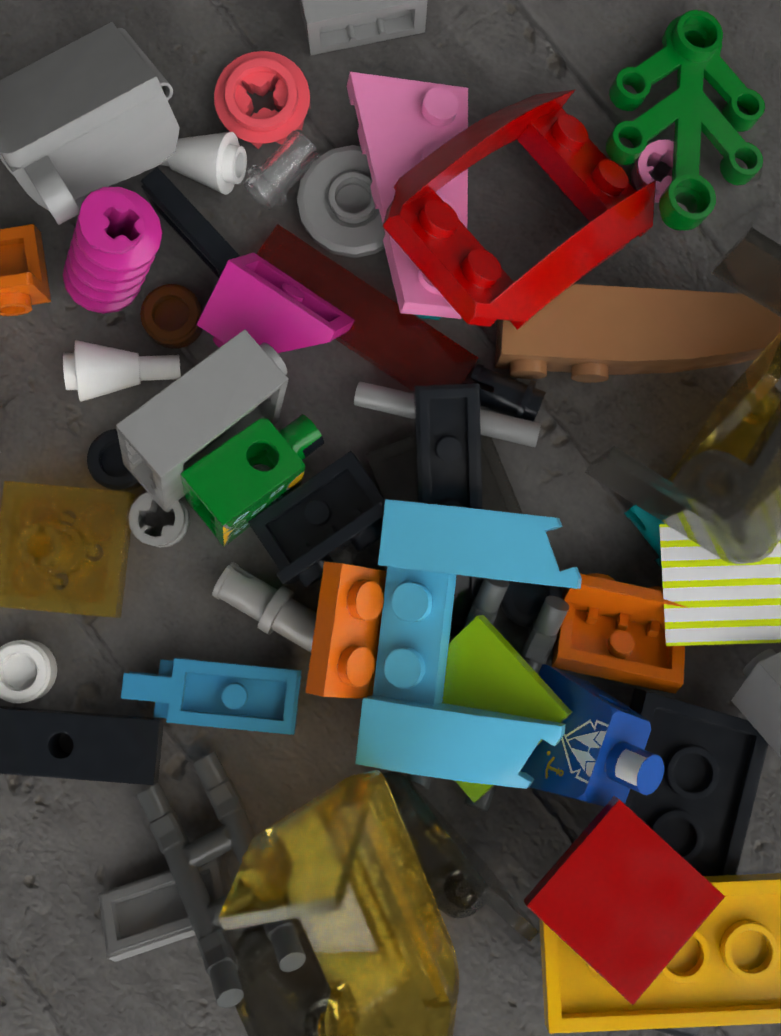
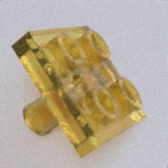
M4 481L0 511V607L121 618L131 535L128 515L131 505L134 503L135 495L122 491ZM73 511L76 515V518L71 517V515L66 514L65 512ZM61 520H62V521L69 522V523H72V524H74V525H73V526H68V525L62 524V523H61ZM96 544H99L103 548V556L100 560L94 562L89 558L88 554L92 557H97L99 550L96 548ZM57 574H67L69 579L68 585L62 590L55 586L64 584L62 578L56 577Z

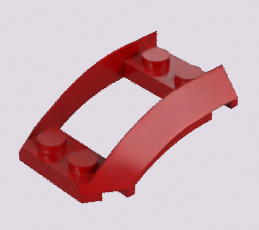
M575 90L536 94L488 115L454 136L400 177L393 187L396 191L393 201L387 208L383 228L469 325L491 327L497 319L508 320L517 330L520 329L534 315L579 279L622 250L631 240L637 236L642 237L653 227L656 180L638 191L631 186L623 168L614 161L607 159L590 140L585 126L577 118L567 114L562 108ZM518 140L588 219L589 223L514 282L502 269L497 258L479 243L459 220L454 209L445 203L437 195L436 191L484 157Z

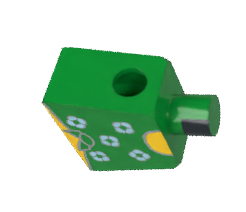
M303 414L280 431L266 417L260 418L180 474L185 499L222 546L225 547L250 527L248 521L301 485L306 467L302 460L325 444L324 439L314 423ZM263 464L271 468V470L259 471L254 469L253 466Z

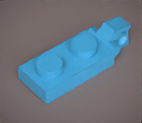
M174 658V660L160 659L159 674L129 671V673L124 672L121 699L155 702L153 717L166 718V723L294 735L302 670L187 658Z

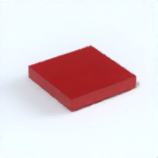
M613 796L523 901L537 917L628 1002L634 1005L725 896L620 799Z

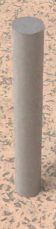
M359 381L354 397L355 406L415 419L413 393ZM480 409L481 435L536 447L541 423Z

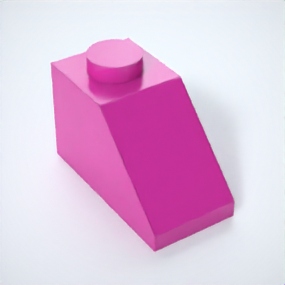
M253 252L228 260L197 326L214 336L213 341L219 348L245 329L259 345L265 342L277 353L331 342L349 331L355 320Z

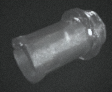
M293 130L282 145L261 166L253 164L248 169L249 178L244 182V187L249 195L263 208L270 210L275 204L282 206L287 202L286 193L305 174L313 162L320 158V155L314 152L316 148L307 137Z

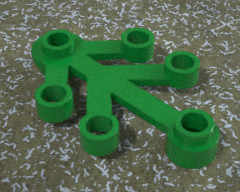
M691 10L672 20L662 37L663 49L637 67L623 68L609 89L610 100L618 109L634 111L641 106L653 84L678 69L677 90L635 120L623 121L617 124L605 145L607 155L612 161L620 165H630L639 158L651 139L675 123L672 182L662 193L659 200L661 218L668 227L674 230L685 231L698 227L713 211L716 204L714 188L705 178L699 175L701 131L723 156L720 162V172L727 182L733 185H745L763 166V156L760 150L755 145L745 142L738 132L750 130L765 111L764 100L759 93L747 88L720 57L723 39L722 27L713 15L702 10ZM704 78L727 102L722 109V113L703 92ZM623 84L632 86L637 94L628 92ZM737 105L744 107L749 115L742 113ZM619 138L628 139L634 148L625 147ZM735 158L742 160L746 164L747 169L741 168L735 161ZM678 203L683 204L687 208L688 212L683 210L678 205Z

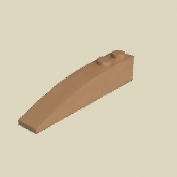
M573 284L518 330L510 321L497 319L495 368L510 369V376L519 379H541L547 376V371L569 372L571 373V379L577 382L598 383L607 381L609 375L676 373L733 365L780 354L781 296Z

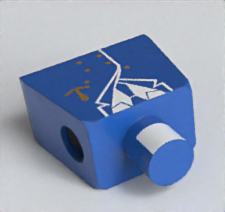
M542 664L539 676L573 713L562 722L566 726L565 734L556 746L544 740L540 742L521 769V772H526L535 779L529 788L605 807L613 796L625 804L630 789L643 795L653 793L662 781L664 762L659 755L644 750L651 732L650 721L589 681Z

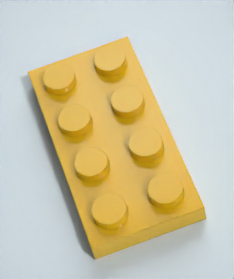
M781 873L704 876L725 896L724 899L634 1005L628 1002L539 918L544 1019L549 1034L781 1023Z

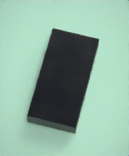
M156 167L141 180L143 184L141 187L152 207L211 271L220 278L228 260L240 257V255L165 174Z

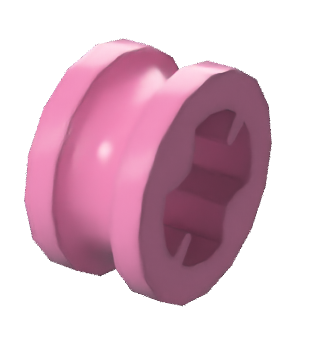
M657 140L649 143L634 163L631 171V184L638 191L654 181L650 174L660 161L671 167L667 176L661 182L656 181L655 203H659L662 193L672 182L674 141Z

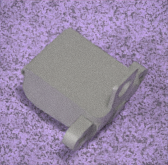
M110 22L0 80V160L9 172L15 176L26 193L40 206L50 211L57 224L60 225L79 215L81 204L91 192L102 187H109L160 165L176 152L180 127L168 103V100L173 95V88L128 32L123 28H117L113 22Z

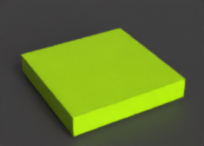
M477 615L449 643L442 703L562 723L573 713L484 615ZM456 781L473 803L481 799L495 786Z

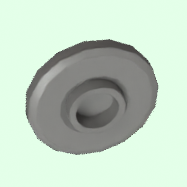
M350 145L331 149L314 160L301 178L297 196L302 226L314 243L331 254L350 258L376 254L385 248L383 243L385 232L379 209H375L370 188L372 177L367 156L362 154L361 146Z

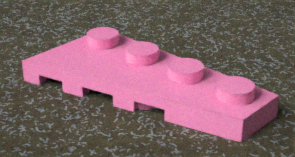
M357 72L349 73L346 87L350 104L355 106L359 123L357 130L362 154L367 156L372 177L370 188L375 209L380 211L382 224L387 208L394 199L396 190L393 187L398 179L444 143L468 128V88ZM468 169L436 191L437 195L454 209L459 220L466 228L468 224ZM384 229L383 243L400 313L461 319L462 317Z

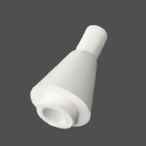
M224 132L179 138L176 152L160 165L169 166L171 170L227 195L233 190L235 184H240L244 179L247 155L244 147L239 145L236 134L234 132Z
M75 340L74 353H63V372L66 390H78L80 402L139 385L141 381L176 380L181 377L179 355L139 356V353Z

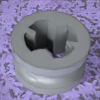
M146 492L139 496L131 505L128 515L129 527L134 536L142 543L159 548L171 547L180 542L186 535L190 524L189 512L185 504L181 500H177L165 510L168 513L175 514L174 525L163 526L161 536L154 537L151 533L155 528L145 525L144 519L146 513H155L157 511L158 504Z

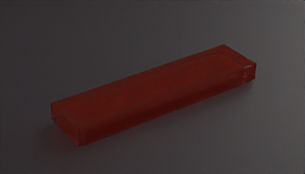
M279 224L276 225L256 253L353 318L355 321L350 330L337 337L336 340L413 392L414 385L464 383L479 360L477 356L414 314L400 313L396 302Z

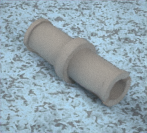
M231 562L217 580L212 596L218 600L225 601L259 622L257 628L270 635L275 631L311 652L317 613L294 600L295 593L290 589L282 586L277 590L243 570L238 564Z

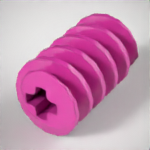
M102 187L91 192L83 201L62 275L65 289L75 303L89 311L104 314L119 312L131 305L135 300L160 248L162 238L159 217L148 201L138 193L122 187Z

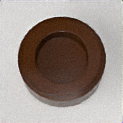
M166 284L152 290L144 299L140 313L141 322L145 331L159 345L170 349L183 348L196 341L203 331L202 328L197 326L203 312L202 305L195 294L188 288L177 284Z

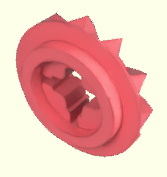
M255 51L236 58L225 67L215 86L214 104L220 123L229 132H234L238 139L252 143L257 149L263 144L273 142L283 145L286 138L296 130L302 131L308 109H311L310 90L303 72L293 61L275 52ZM274 90V105L279 112L275 109L271 111L263 107L258 113H253V102L247 91L252 95L255 93L263 97L269 91Z

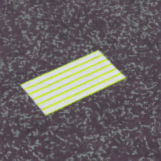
M781 520L659 524L663 599L685 606L664 604L666 646L781 643Z

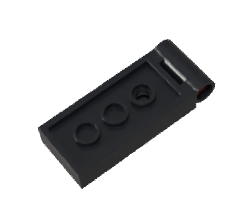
M635 688L630 708L650 721L651 732L644 750L659 755L664 762V775L658 788L649 795H643L630 789L625 805L702 876L736 875L768 743L746 719ZM701 1027L652 1030L673 1036H697Z

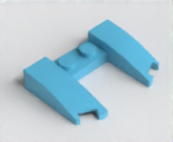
M385 499L378 565L387 566L384 604L382 608L373 695L363 697L355 764L454 781L527 789L531 786L535 779L526 772H521V769L541 739L556 746L565 734L566 724L442 703L457 575L581 589L582 578L578 567L560 571L546 534L550 530L563 527L559 518Z

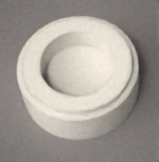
M34 640L11 641L0 647V698L11 703H26L37 700L50 691L57 677V663L48 647Z

